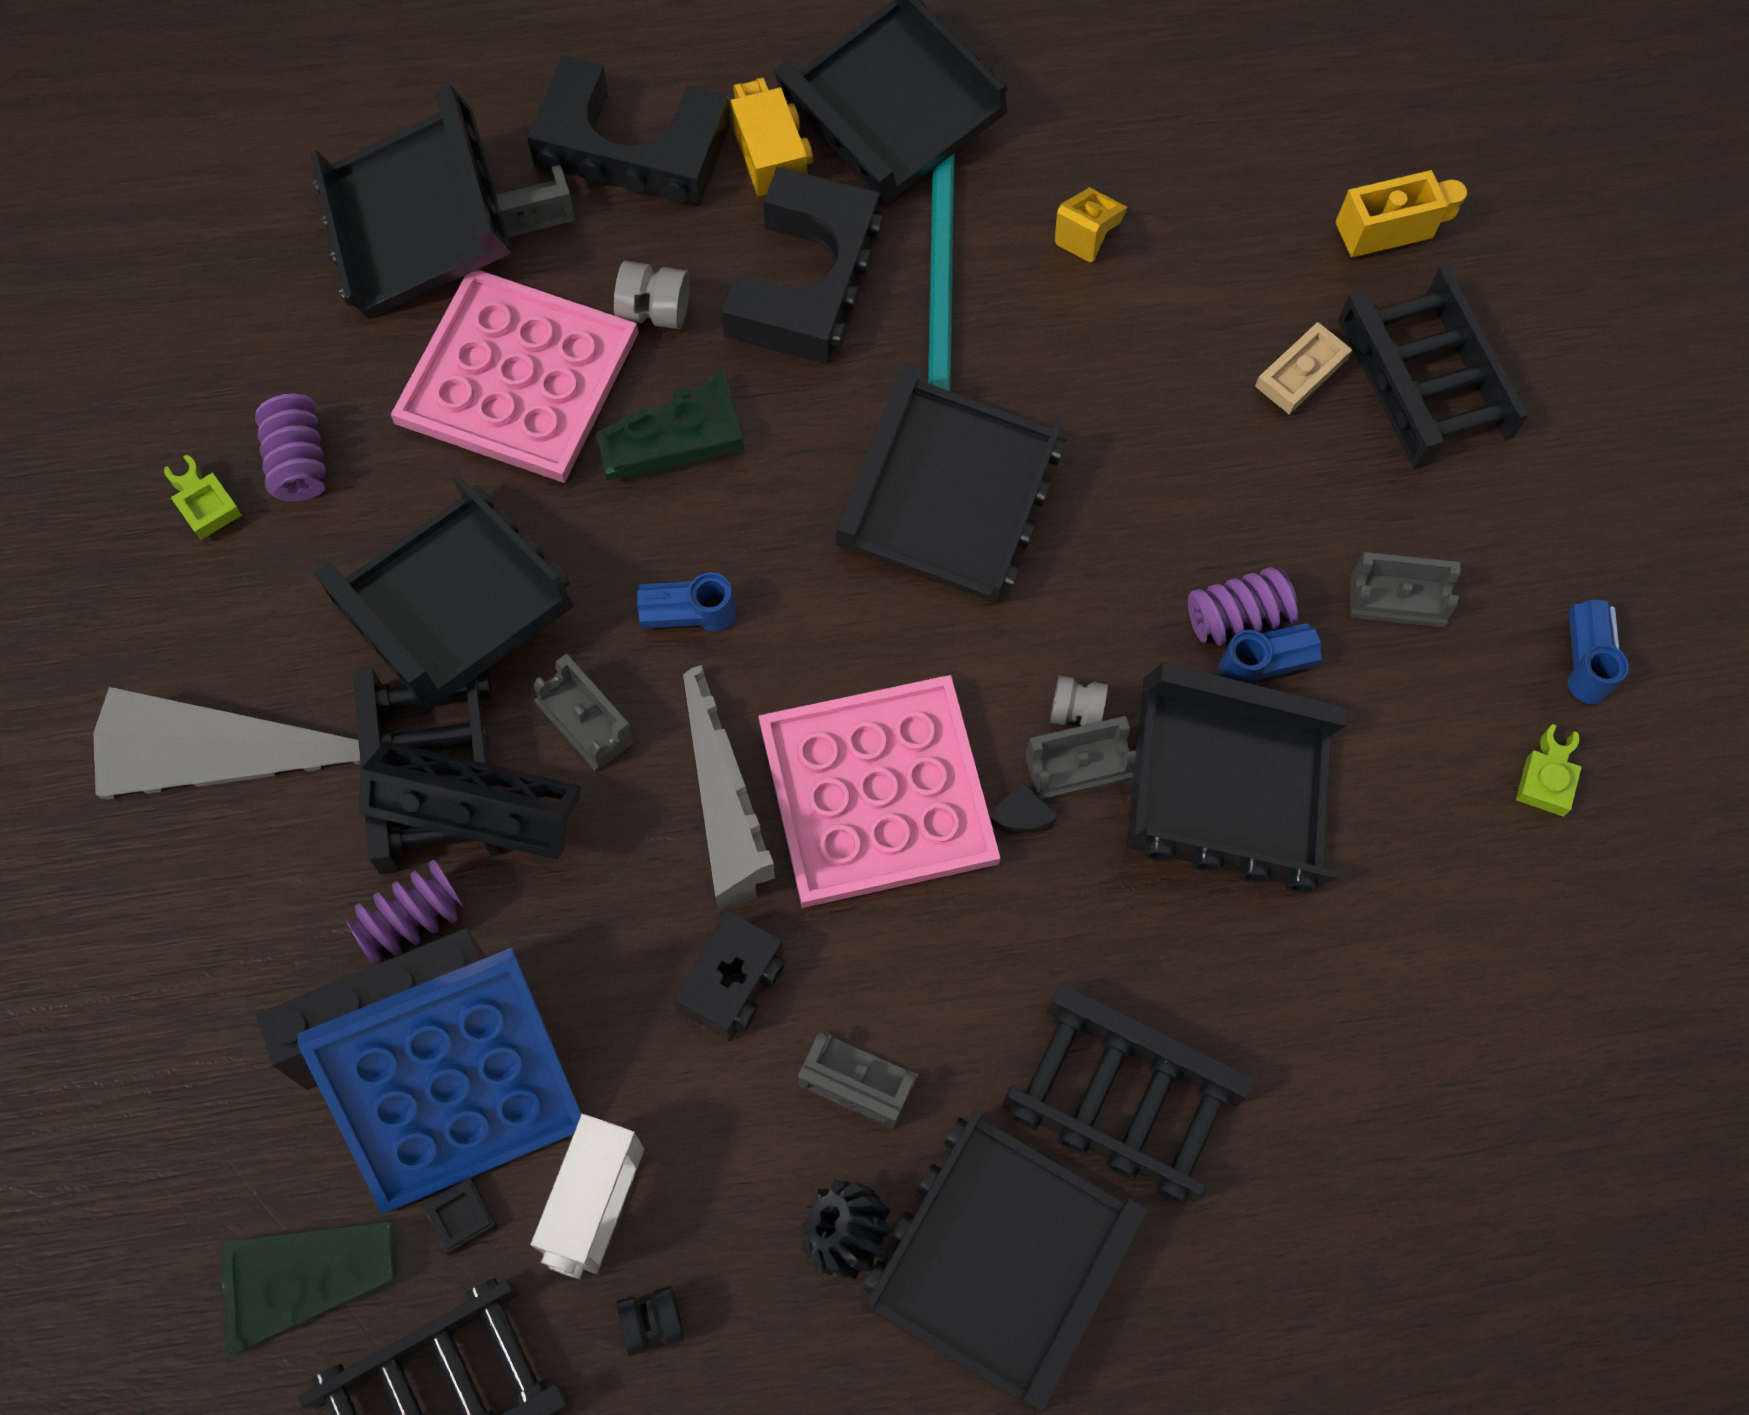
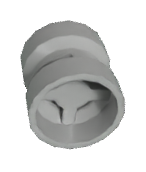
M1059 675L1052 704L1050 723L1065 726L1069 722L1075 723V721H1080V725L1084 726L1101 722L1108 685L1092 682L1085 688L1082 687V684H1077L1074 678Z

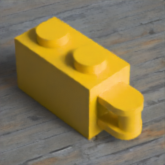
M764 78L733 85L735 99L731 100L733 131L757 196L767 194L777 167L808 174L807 165L813 164L811 146L807 137L800 139L797 131L800 130V122L794 103L787 105L781 87L768 90Z
M1432 170L1349 189L1336 219V225L1351 258L1432 239L1441 222L1452 220L1457 216L1460 204L1467 195V189L1463 183L1457 180L1437 182Z

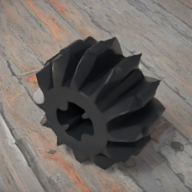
M835 1180L830 1189L818 1188L817 1203L814 1206H805L809 1217L807 1222L798 1228L806 1237L802 1242L800 1250L807 1254L808 1258H811L810 1264L816 1266L818 1271L830 1276L834 1274L843 1279H856L860 1271H873L874 1256L886 1253L882 1246L883 1238L893 1231L885 1222L891 1209L884 1205V1202L880 1200V1196L875 1194L873 1189L861 1183L857 1185L848 1181Z

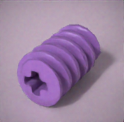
M294 393L272 397L263 402L255 414V421L258 425L257 435L261 443L260 454L263 458L262 469L266 476L265 487L273 497L287 502L312 499L326 490L325 483L320 481L326 474V468L321 462L324 456L323 451L318 446L321 436L316 430L318 419L313 414L316 405L314 400L306 395Z
M1273 567L1262 569L1259 575L1256 573L1246 574L1242 580L1237 578L1230 579L1225 582L1224 586L1220 584L1210 585L1206 592L1198 589L1191 591L1188 596L1189 617L1194 632L1202 643H1206L1207 636L1211 635L1218 646L1225 645V630L1228 629L1232 637H1234L1237 633L1244 631V624L1248 626L1249 630L1261 633V619L1263 618L1270 629H1277L1280 625L1279 613H1282L1288 624L1296 623L1298 619L1296 593L1289 576L1281 568L1277 570Z
M435 860L428 862L430 879L427 880L414 870L410 873L413 889L408 890L396 881L392 883L394 900L389 901L377 892L373 894L375 911L371 912L361 903L354 905L357 921L352 923L344 917L361 949L373 965L384 962L383 947L395 956L402 954L400 938L402 936L414 945L421 942L420 925L432 934L439 932L437 915H442L452 924L458 920L455 905L460 904L462 907L464 906Z

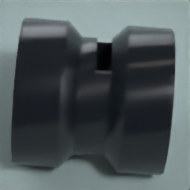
M672 1286L656 1289L651 1297L642 1300L634 1296L617 1300L621 1331L629 1356L645 1353L650 1345L663 1342L669 1346L685 1341L680 1313ZM645 1313H648L651 1331L648 1330Z

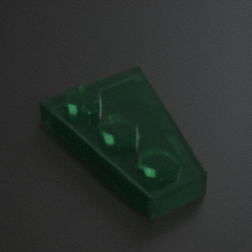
M723 369L708 375L709 382L692 391L685 387L673 393V400L657 409L650 410L644 408L597 432L596 436L607 480L744 450L743 436Z
M393 1221L221 1242L225 1358L396 1278Z

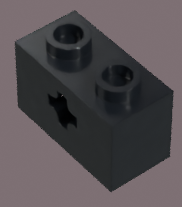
M728 910L674 996L673 1002L676 1010L729 1042L737 1030L744 1033L758 1012L759 1005L754 1001L763 986L766 985L772 988L785 967L786 960L781 958L783 955L782 940ZM738 969L741 970L744 983L741 984L734 981L727 988L723 975L726 973L733 976Z

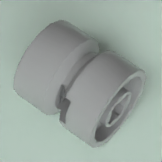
M623 261L619 268L615 286V316L642 324L647 318H651L654 326L680 330L685 321L689 302V272L669 267H662L658 272H654L650 264Z

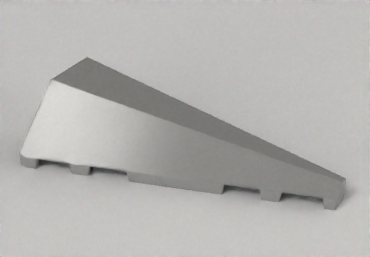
M699 665L683 674L714 891L718 911L757 899L755 885L774 879L775 873L769 850L766 851L760 833V825L756 814L753 812L725 729H722L717 714V707L713 696H711L702 665Z
M112 687L108 689L93 733L95 793L100 799L106 800L115 799L117 794L139 791L151 794L162 792V788L189 784L201 787L273 777L275 772L304 769L307 772L321 770V766L353 762L356 765L360 764L359 740Z

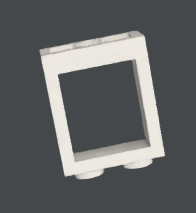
M585 1114L581 1115L531 1242L534 1248L544 1254L541 1263L549 1266V1269L576 1279H580L583 1270L598 1274L645 1150L634 1131Z

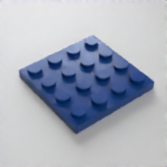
M513 948L297 1033L298 1047L381 1214H385L469 1177L575 1133L582 1115Z

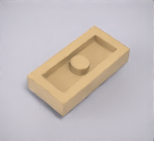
M1317 322L1258 377L1255 387L1290 415L1348 360L1352 349Z

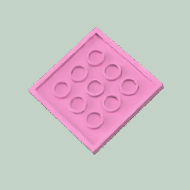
M475 270L465 275L395 405L391 417L396 425L565 483L638 335L637 323L480 270Z
M951 675L759 715L761 733L802 908L990 867L1000 863V854Z

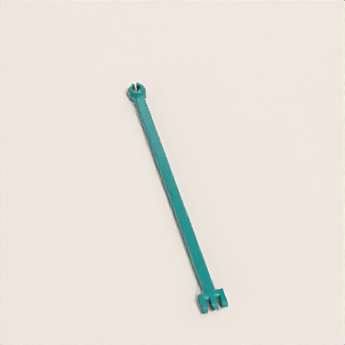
M955 153L934 168L932 173L928 383L951 391Z

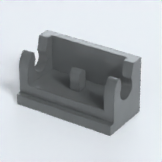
M560 165L551 167L554 175L553 181L496 195L508 238L575 221L570 192Z
M1363 552L1350 575V618L1445 628L1448 624V618L1455 610L1459 600V595H1453L1452 589L1460 576V562Z
M566 653L556 661L555 669L558 672L554 678L548 682H545L542 677L536 679L534 689L537 698L534 699V702L593 771L597 773L634 744L633 735L628 721Z
M1123 716L1030 738L1025 760L1035 794L1042 801L1133 780L1136 750L1130 751L1128 747L1127 737L1130 733V726L1127 717Z
M819 1031L797 1077L799 1087L895 1130L918 1074L838 1040L824 1031Z

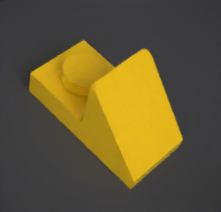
M1089 187L1060 204L1056 218L1055 243L1059 247L1092 263L1098 254L1106 233L1121 223L1128 207Z

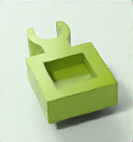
M185 455L183 458L189 465V470L185 475H173L168 466L164 467V473L172 486L181 491L172 496L171 499L198 538L202 540L239 518L242 514L216 476L211 473L202 478V473L192 457Z
M1552 724L1542 734L1540 739V747L1543 753L1533 750L1527 756L1516 801L1564 817L1571 811L1582 766L1567 762L1569 755L1579 744V734L1574 731L1567 738L1566 746L1559 745L1553 737L1556 725Z

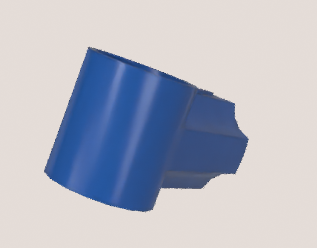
M704 573L693 581L640 584L639 590H637L639 622L642 629L700 625L707 631L718 632L730 627L737 616V606L731 585L726 577L719 573ZM719 597L723 599L717 606H703L705 601L710 598Z
M1589 600L1585 603L1574 604L1568 612L1573 669L1568 675L1567 684L1569 691L1581 702L1598 704L1606 700L1628 674L1629 663L1627 657L1619 650L1615 607L1610 606L1608 601ZM1594 671L1599 673L1602 676V678L1596 675Z
M1308 623L1266 633H1259L1253 630L1241 631L1231 639L1218 664L1219 676L1255 685L1261 679L1317 667L1322 661L1321 641L1316 629L1311 628ZM1236 655L1247 657L1252 661L1253 665L1242 663Z

